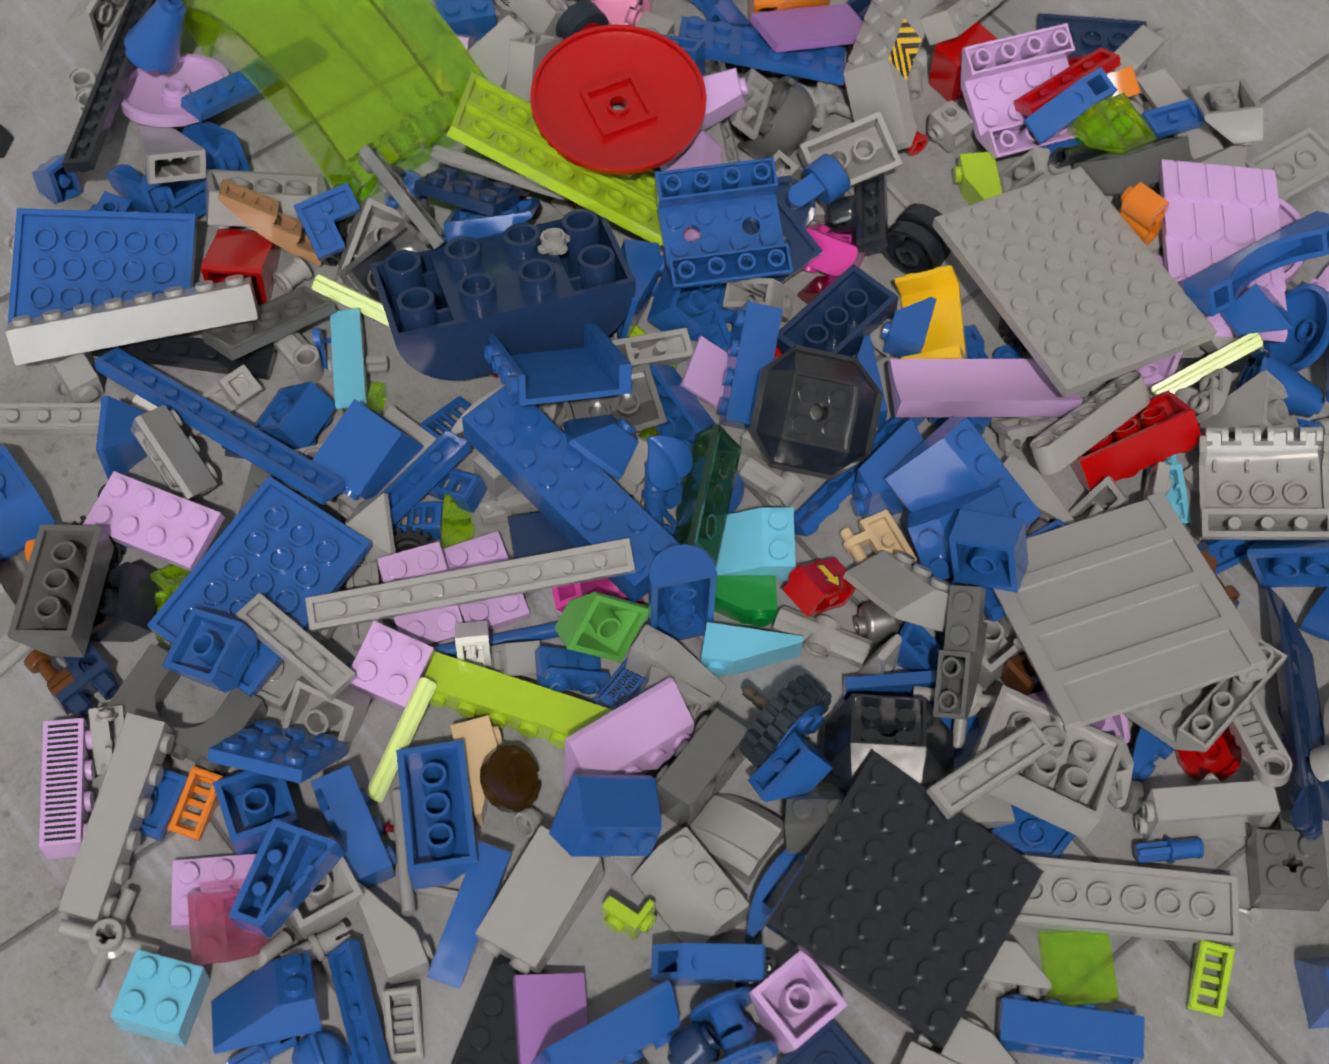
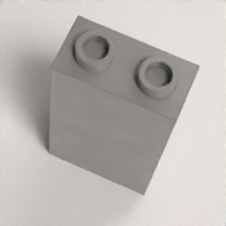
M541 825L475 932L479 942H481L479 947L494 957H498L501 953L511 959L509 964L513 968L528 975L529 971L536 974L541 973L605 877L601 858L571 857L549 834L550 830Z

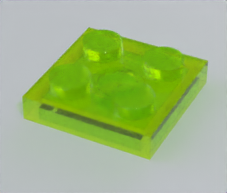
M1091 932L1039 934L1038 945L1042 972L1051 982L1050 990L1046 996L1047 1000H1058L1063 1002L1064 1005L1117 1002L1119 993L1109 934Z

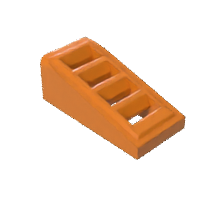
M192 766L167 830L200 841L219 803L213 782L225 777ZM200 782L212 784L210 791L198 787ZM195 793L206 796V802L194 800ZM189 805L202 809L201 815L187 812ZM183 818L197 822V825L194 829L180 823Z

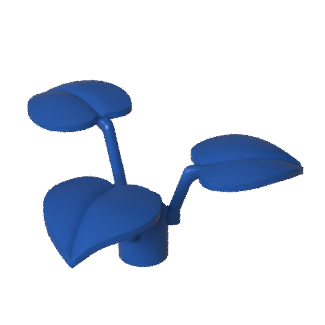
M654 435L647 437L648 479L655 488L667 490V497H664L663 516L672 527L668 525L661 526L680 545H691L689 536L686 533L678 532L679 525L668 513L667 509L676 507L683 497L705 500V514L734 512L743 499L744 481L735 470L719 466L712 469L706 475L703 482L705 494L680 491L676 485L682 483L681 477L687 475L693 465L692 453L689 447L684 442L669 436Z

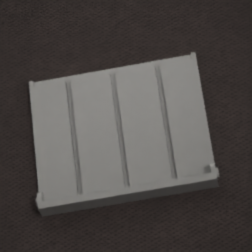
M1163 492L1147 496L1146 500L1026 538L1028 567L1018 593L992 588L1054 706L1065 732L1234 676H1238L1242 683H1250L1267 677V657Z

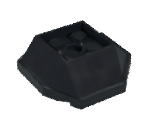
M794 345L760 369L748 432L770 468L833 480L871 456L883 393L856 357ZM815 403L823 408V417L819 421H815L810 415V409Z
M852 694L820 727L819 751L833 767L822 781L825 783L831 782L837 788L847 792L868 756L875 752L926 789H929L954 772L953 731L939 717H933L934 709L926 698Z

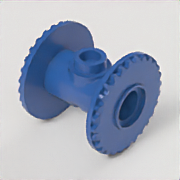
M740 987L722 992L702 1002L690 1013L691 1022L699 1024L713 1023L726 1058L717 1064H765L778 1054L779 1047L776 1042L770 1041L756 1044V1027L744 1015L742 1009L752 1003L749 994L753 990L751 987Z

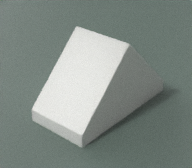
M487 621L455 623L457 658L492 670Z

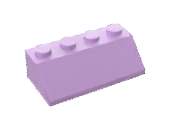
M671 677L665 679L565 739L564 784L568 787L574 774L645 775L653 769L660 768L666 761L674 757L679 746L685 740L690 742L694 735V721L675 681Z

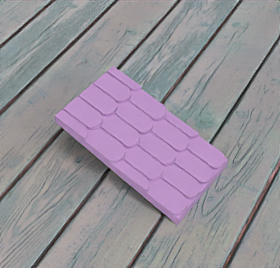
M1161 159L1159 166L1160 196L1169 202L1168 210L1162 220L1164 268L1183 291L1184 280L1281 230L1275 170H1260L1259 168L1231 167L1207 163L1204 165L1203 163L1174 162V160ZM1284 267L1274 269L1255 279L1237 297L1238 299L1256 283L1269 289L1287 311ZM1222 312L1214 316L1203 314L1216 329L1217 333L1215 336L1238 338L1220 316ZM1288 330L1259 332V335L1264 341L1285 342Z

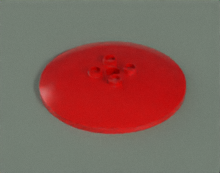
M603 25L582 30L567 37L546 54L536 69L532 80L530 103L532 116L539 133L547 141V144L555 149L560 156L577 166L591 171L622 175L655 169L680 155L693 142L701 129L705 117L707 95L705 83L698 66L690 55L677 43L660 33L637 26ZM620 103L625 105L626 108L614 110L611 108V105Z

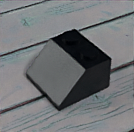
M127 561L107 572L88 642H134L151 633L152 631L147 625L155 613L156 600L159 596V574Z

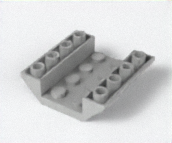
M1258 638L1256 641L1267 657V677L1250 683H1242L1238 676H1234L1122 714L1176 750L1206 752L1285 662L1287 655Z

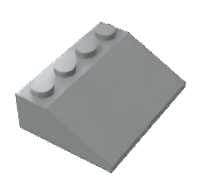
M1002 685L969 761L1034 720L1054 745V748L1051 752L988 794L1086 840L1101 820L1126 742L1090 725L1065 732L1063 724L1054 708Z

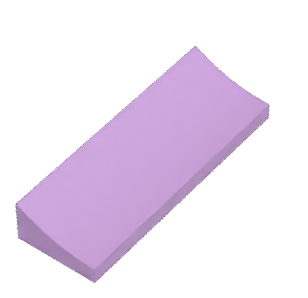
M890 359L888 363L895 418L951 416L1064 417L1081 405L1083 401L1079 392L1063 397L1035 359Z

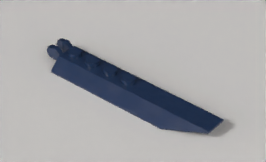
M1267 585L1265 587L1273 647L1287 655V659L1277 670L1281 701V705H1278V712L1284 724V732L1281 734V737L1293 764L1290 775L1292 789H1289V797L1294 807L1290 811V819L1292 820V825L1297 830H1301L1302 835L1306 839L1316 840L1323 833L1322 820L1329 821V780L1320 782L1313 773L1310 764L1311 750L1325 745L1314 659L1284 601Z

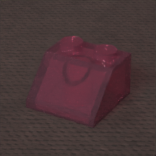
M242 884L194 887L187 894L192 964L227 963L259 955L261 947L268 942V938L238 928L228 916Z

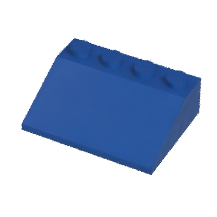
M951 416L883 478L910 513L1000 484L1011 516L1024 519L1025 529L1042 514L967 417Z

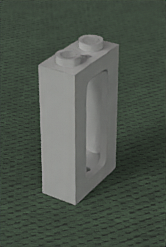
M1259 780L1152 789L1146 801L1142 803L1140 812L1135 816V827L1138 835H1142L1143 842L1163 841L1165 837H1171L1173 840L1200 837L1202 841L1249 838L1255 829H1268L1280 813V807L1275 787L1266 786Z

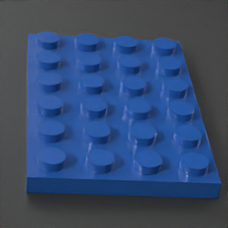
M17 208L8 324L12 322L13 318L21 315H30L31 318L43 316L44 312L53 309H60L61 312L71 311L73 307L84 303H91L92 306L103 305L105 300L116 297L122 298V301L134 299L136 294L142 292H152L155 295L165 293V289L174 286H182L183 289L192 288L195 268L197 215Z
M268 476L147 626L152 632L173 644L193 608L236 620V613L258 593H261L303 630L307 631L309 623L305 598L337 592L373 546L369 540L274 478ZM257 638V652L253 654L237 688L249 697L256 695L283 659Z

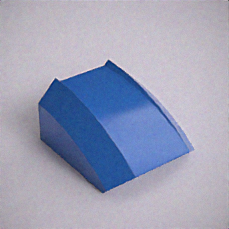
M193 608L166 655L162 667L190 680L226 693L239 687V681L253 654L257 652V634L243 622Z

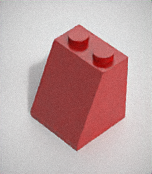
M218 229L201 265L204 281L212 280L213 283L224 282L225 278L232 275L241 274L243 278L251 276L257 304L260 306L271 301L275 282L272 273L277 271L281 249L278 245L267 240L257 232L241 231L238 229Z

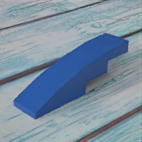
M479 841L476 848L478 864L466 872L427 975L428 978L458 989L463 985L473 954L476 952L479 944L475 932L497 897L512 855L510 851L483 841Z

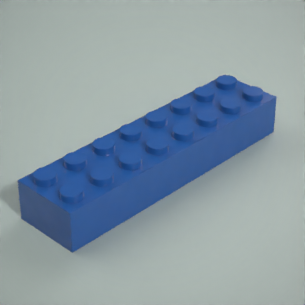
M504 385L462 417L464 438L577 548L630 538L636 573L609 577L608 579L635 603L649 592V569L653 559L662 550L680 544L598 465L569 445L566 434L535 405L519 406L514 397L508 394V390Z

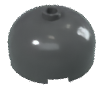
M785 76L773 84V92L770 94L757 138L752 140L742 131L738 133V136H744V138L737 145L756 159L771 158L778 150L788 156L796 148H799L800 144L806 142L808 138V132L811 129L815 115L814 102L809 92L790 76Z

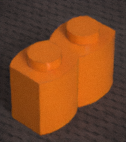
M1139 182L1135 187H1128L1122 194L1120 200L1123 203L1118 212L1145 245L1148 246L1161 230L1162 220L1168 210L1169 202L1145 184Z

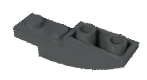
M950 585L944 650H939L933 717L967 720L980 676L986 639L987 623L983 622L986 588Z

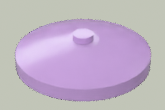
M180 54L178 64L174 70L166 74H160L161 70L154 69L150 73L135 66L119 107L129 119L146 126L168 128L194 124L200 121L181 107V97L230 74L220 62L197 54Z

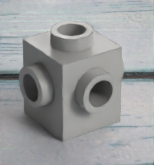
M951 100L945 105L937 106L932 110L929 115L927 132L932 140L938 142L950 153L971 139L974 121L964 109L958 107Z

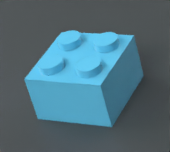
M137 949L110 1017L119 1029L185 1047L209 986L210 978L204 967Z

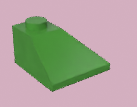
M592 592L569 601L554 628L567 649L622 662L648 615V606Z

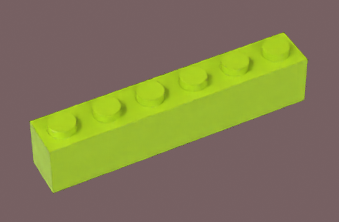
M438 652L434 653L424 676L436 683V689L429 702L430 705L437 708L445 706L454 709L457 713L467 718H474V716L480 718L489 715L492 726L498 725L499 728H505L506 726L517 730L527 738L539 737L548 740L551 745L561 749H565V739L613 711L612 709Z

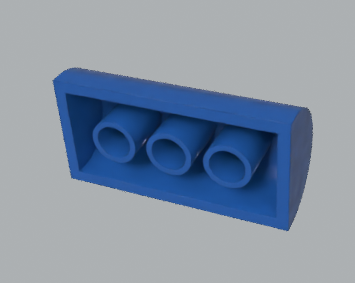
M674 545L662 550L651 563L649 569L648 625L676 641L705 635L707 622L713 623L717 570L713 560L707 553L691 545Z

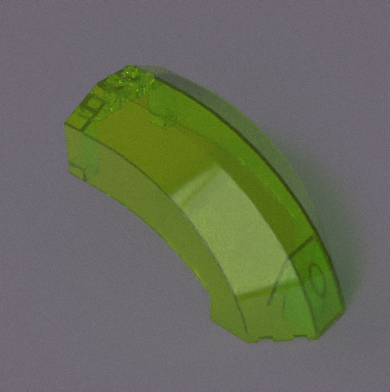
M182 0L186 7L184 25L206 57L210 58L213 56L214 47L225 55L280 114L333 188L348 182L357 203L366 197H372L378 186L377 184L380 182L374 172L368 174L358 162V159L361 158L358 153L360 149L372 142L391 166L399 165L447 135L464 86L471 72L487 79L451 27L428 0Z

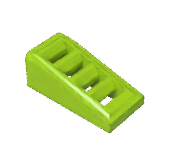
M1202 939L1196 943L1187 1009L1223 1017L1236 948ZM1206 954L1221 958V963L1206 961ZM1203 968L1219 971V978L1203 974ZM1201 981L1218 985L1217 991L1200 987ZM1198 994L1216 998L1215 1005L1197 1001Z

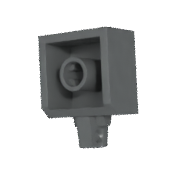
M1280 809V813L1274 820V828L1255 829L1247 840L1246 860L1250 908L1319 912L1329 900L1324 833L1316 840L1306 839L1302 835L1301 830L1295 829L1292 825V820L1290 819L1291 810Z

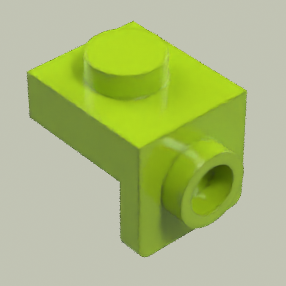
M610 895L601 906L604 924L613 932L620 934L622 931L635 941L641 932L647 934L657 919V916L654 915L656 903L650 899L639 914Z

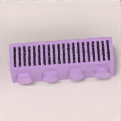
M84 718L43 721L39 848L46 859L77 856L89 822V812L93 811L94 795L92 791H89L90 780L95 779L94 762L90 760V750L93 747L91 729H89Z

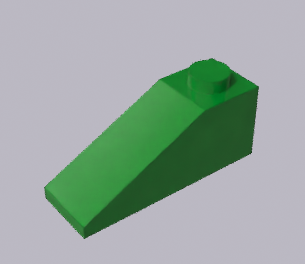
M717 575L714 612L742 624H752L755 627H765L769 624H774L777 616L776 575Z

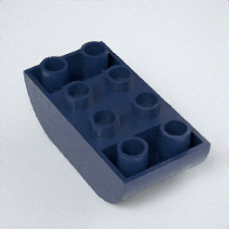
M576 209L565 214L562 219L537 225L516 223L509 226L503 233L478 239L467 236L457 237L447 242L443 247L418 253L409 250L397 251L390 254L384 261L369 264L395 345L400 355L412 368L420 373L442 380H467L493 373L491 365L486 363L484 357V345H488V334L494 333L510 355L583 348L584 324L596 323L609 336L627 316L631 298L635 296L636 289L635 278L607 218L587 209ZM559 228L569 235L570 241L566 245L568 251L565 254L555 256L540 254L538 246L541 245L540 236L544 230Z

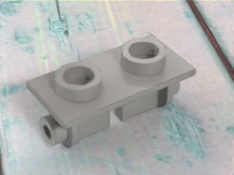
M123 705L88 709L96 775L106 774L124 723Z

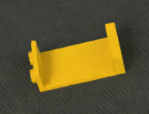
M940 266L932 270L909 273L905 276L894 278L895 285L901 295L902 308L930 297L937 299L921 353L904 356L901 359H967L960 281L953 266Z

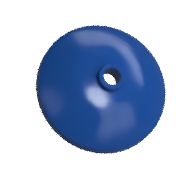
M1310 283L1299 285L1285 294L1287 314L1293 326V329H1287L1286 341H1264L1266 350L1295 371L1303 370L1313 364L1329 345V292L1321 286Z

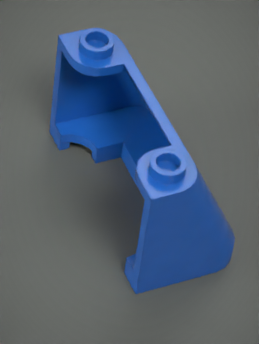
M206 120L187 125L183 129L181 134L205 149L206 169L251 171L235 132ZM126 164L116 166L106 172L113 189L121 197L132 200L133 209L137 212L196 214L197 217L206 213L205 178L149 184L146 175L139 177L135 168Z

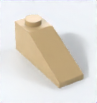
M489 715L450 725L452 741L464 740L471 807L476 828L484 825L489 803L480 784V768L487 754L491 750L496 749L497 746L503 745L498 725L492 727Z

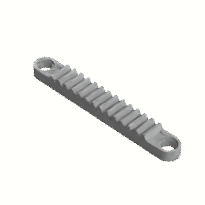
M1255 695L1229 725L1230 733L1235 736L1236 745L1241 747L1242 756L1247 758L1259 781L1269 787H1281L1289 780L1293 764ZM1268 762H1276L1282 766L1284 771L1274 775L1267 772L1264 765Z

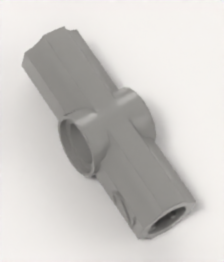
M784 605L780 608L772 632L804 636L803 648L813 656L819 658L832 656L859 668L866 662L872 647V641L842 629L836 620L828 616L807 617L804 613Z

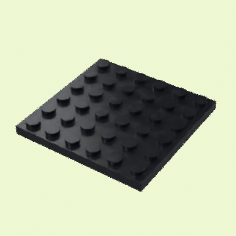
M872 752L764 925L940 1049L947 1044L1044 871L959 812L950 819H947L927 794L928 789L877 753Z

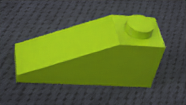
M989 152L959 155L958 164L953 167V181L959 184L960 194L969 205L1003 194L996 160Z

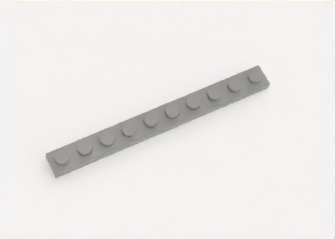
M627 538L305 598L309 630L316 632L636 573L631 540Z

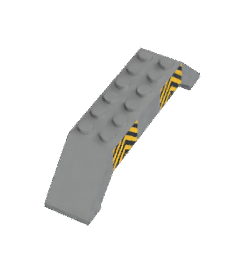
M871 0L843 72L854 122L880 111L897 151L911 147L918 128L917 123L914 121L907 81L925 35L919 19L935 8L937 0Z

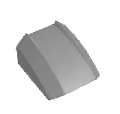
M731 794L713 795L690 825V832L715 863L746 885L751 883L758 869L776 845L780 844L786 836L785 822L763 808Z

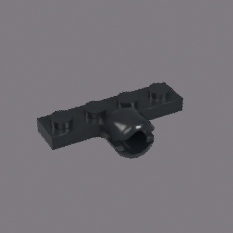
M885 172L856 184V194L854 197L845 196L837 198L827 205L826 208L827 218L829 222H832L831 230L834 233L838 234L856 230V244L859 253L888 247L887 174Z

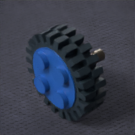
M807 674L798 676L795 681H790L787 688L783 687L779 691L776 698L773 697L770 701L761 693H758V690L752 685L747 686L742 695L749 701H752V704L761 712L759 713L760 717L752 722L751 726L753 728L746 732V738L741 742V754L759 769L794 731L807 741L808 735L815 733L824 723L825 718L822 715L829 709L828 705L832 701V694Z

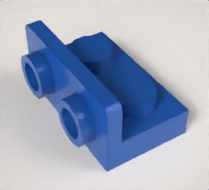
M539 646L535 651L537 685L550 688L557 692L573 690L580 691L585 695L598 693L610 680L609 673L601 672L600 657L564 648Z

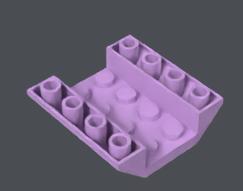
M1067 23L962 49L961 88L970 118L974 121V132L977 140L995 159L1028 151L1034 147H1044L1100 132L1093 112L1042 144H1039L1023 122L1028 116L1015 110L1014 100L1069 67L1067 56L1075 51V47Z

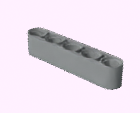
M1132 371L1120 375L1030 442V447L1040 474L1050 475L1061 471L1144 409L1150 403V399L1142 374L1138 371Z

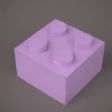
M373 621L350 668L355 672L356 679L349 686L404 711L418 679L425 676L435 650L427 644Z

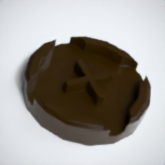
M502 746L491 750L484 758L480 768V784L486 798L500 811L514 813L529 808L537 800L541 789V780L538 781L537 772H539L538 765L530 753L520 746Z

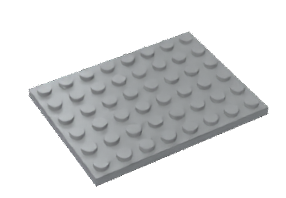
M1082 167L934 217L932 224L934 229L1063 397L1213 340L1217 333L1216 329L1189 299L1183 289Z

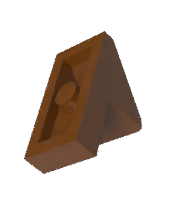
M1026 653L1010 659L1005 664L1000 677L1007 687L1026 696L1030 695L1041 684Z

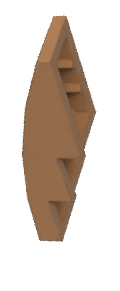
M226 179L222 180L218 200L234 215L267 240L291 254L320 266L322 260H318L306 233L302 232L300 220L278 212V200Z

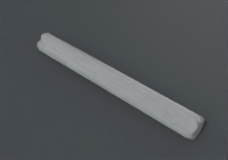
M434 145L432 148L431 159L556 199H565L560 194L502 164L440 145Z

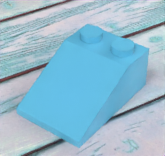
M794 507L757 508L697 521V548L703 550L713 560L717 575H776V581H789L788 576L796 567Z

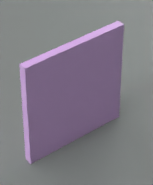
M700 336L680 386L717 409L720 397H723L724 385H722V378L727 367L728 353Z

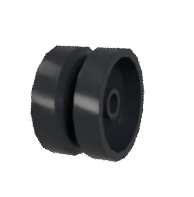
M914 203L906 206L895 223L888 229V247L882 248L886 258L894 267L907 275L909 273L932 270L943 264L952 251L932 226L934 217L943 215L942 213L925 204Z

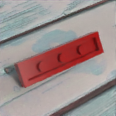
M1100 47L1014 100L1015 110L1029 117L1075 82L1096 69L1102 67L1108 75L1112 70L1121 65L1120 55Z

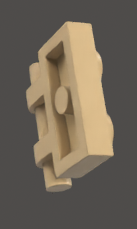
M887 509L860 520L858 527L861 533L854 535L849 527L839 533L844 541L843 547L845 551L853 556L857 565L871 558L867 557L862 548L868 544L875 555L882 551L897 554L899 550L915 558L914 563H917V557Z

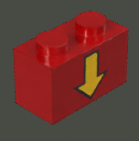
M834 557L823 561L817 560L805 566L802 564L798 565L790 572L788 576L790 580L782 590L809 617L844 606L857 588L843 578L848 570Z

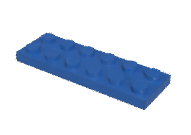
M682 16L679 37L705 40V59L843 86V72L845 69V48L831 46L776 53L757 29L753 27L741 28L731 26L723 21H706L697 16Z

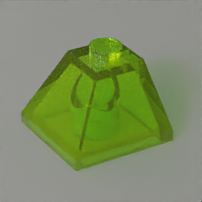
M1124 92L1095 103L1072 123L1079 139L1089 148L1125 154L1157 139Z

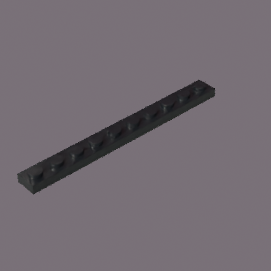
M157 0L127 1L63 159L62 166L66 173L94 170L134 68V64L125 54L124 38Z

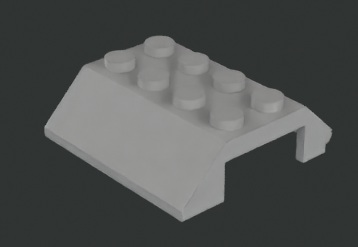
M1206 427L1205 436H1200L1198 458L1199 525L1201 538L1208 540H1329V435H1323V427H1299V438H1294L1293 427H1267V438H1261V427H1235L1234 438H1229L1228 427Z

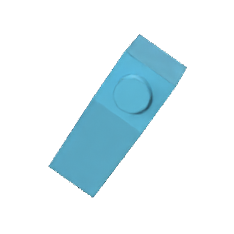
M707 622L701 663L715 676L736 675L800 657L804 636Z

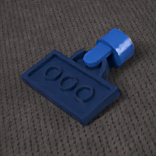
M824 153L804 167V178L801 181L791 178V175L777 178L779 186L776 191L784 244H789L793 274L766 278H773L783 283L822 255L823 250L806 230L811 224L817 209L815 198L817 197L821 202L829 205L850 189L851 184L847 171L833 155ZM747 221L742 225L743 230L747 234H755L759 231L758 225L755 222Z

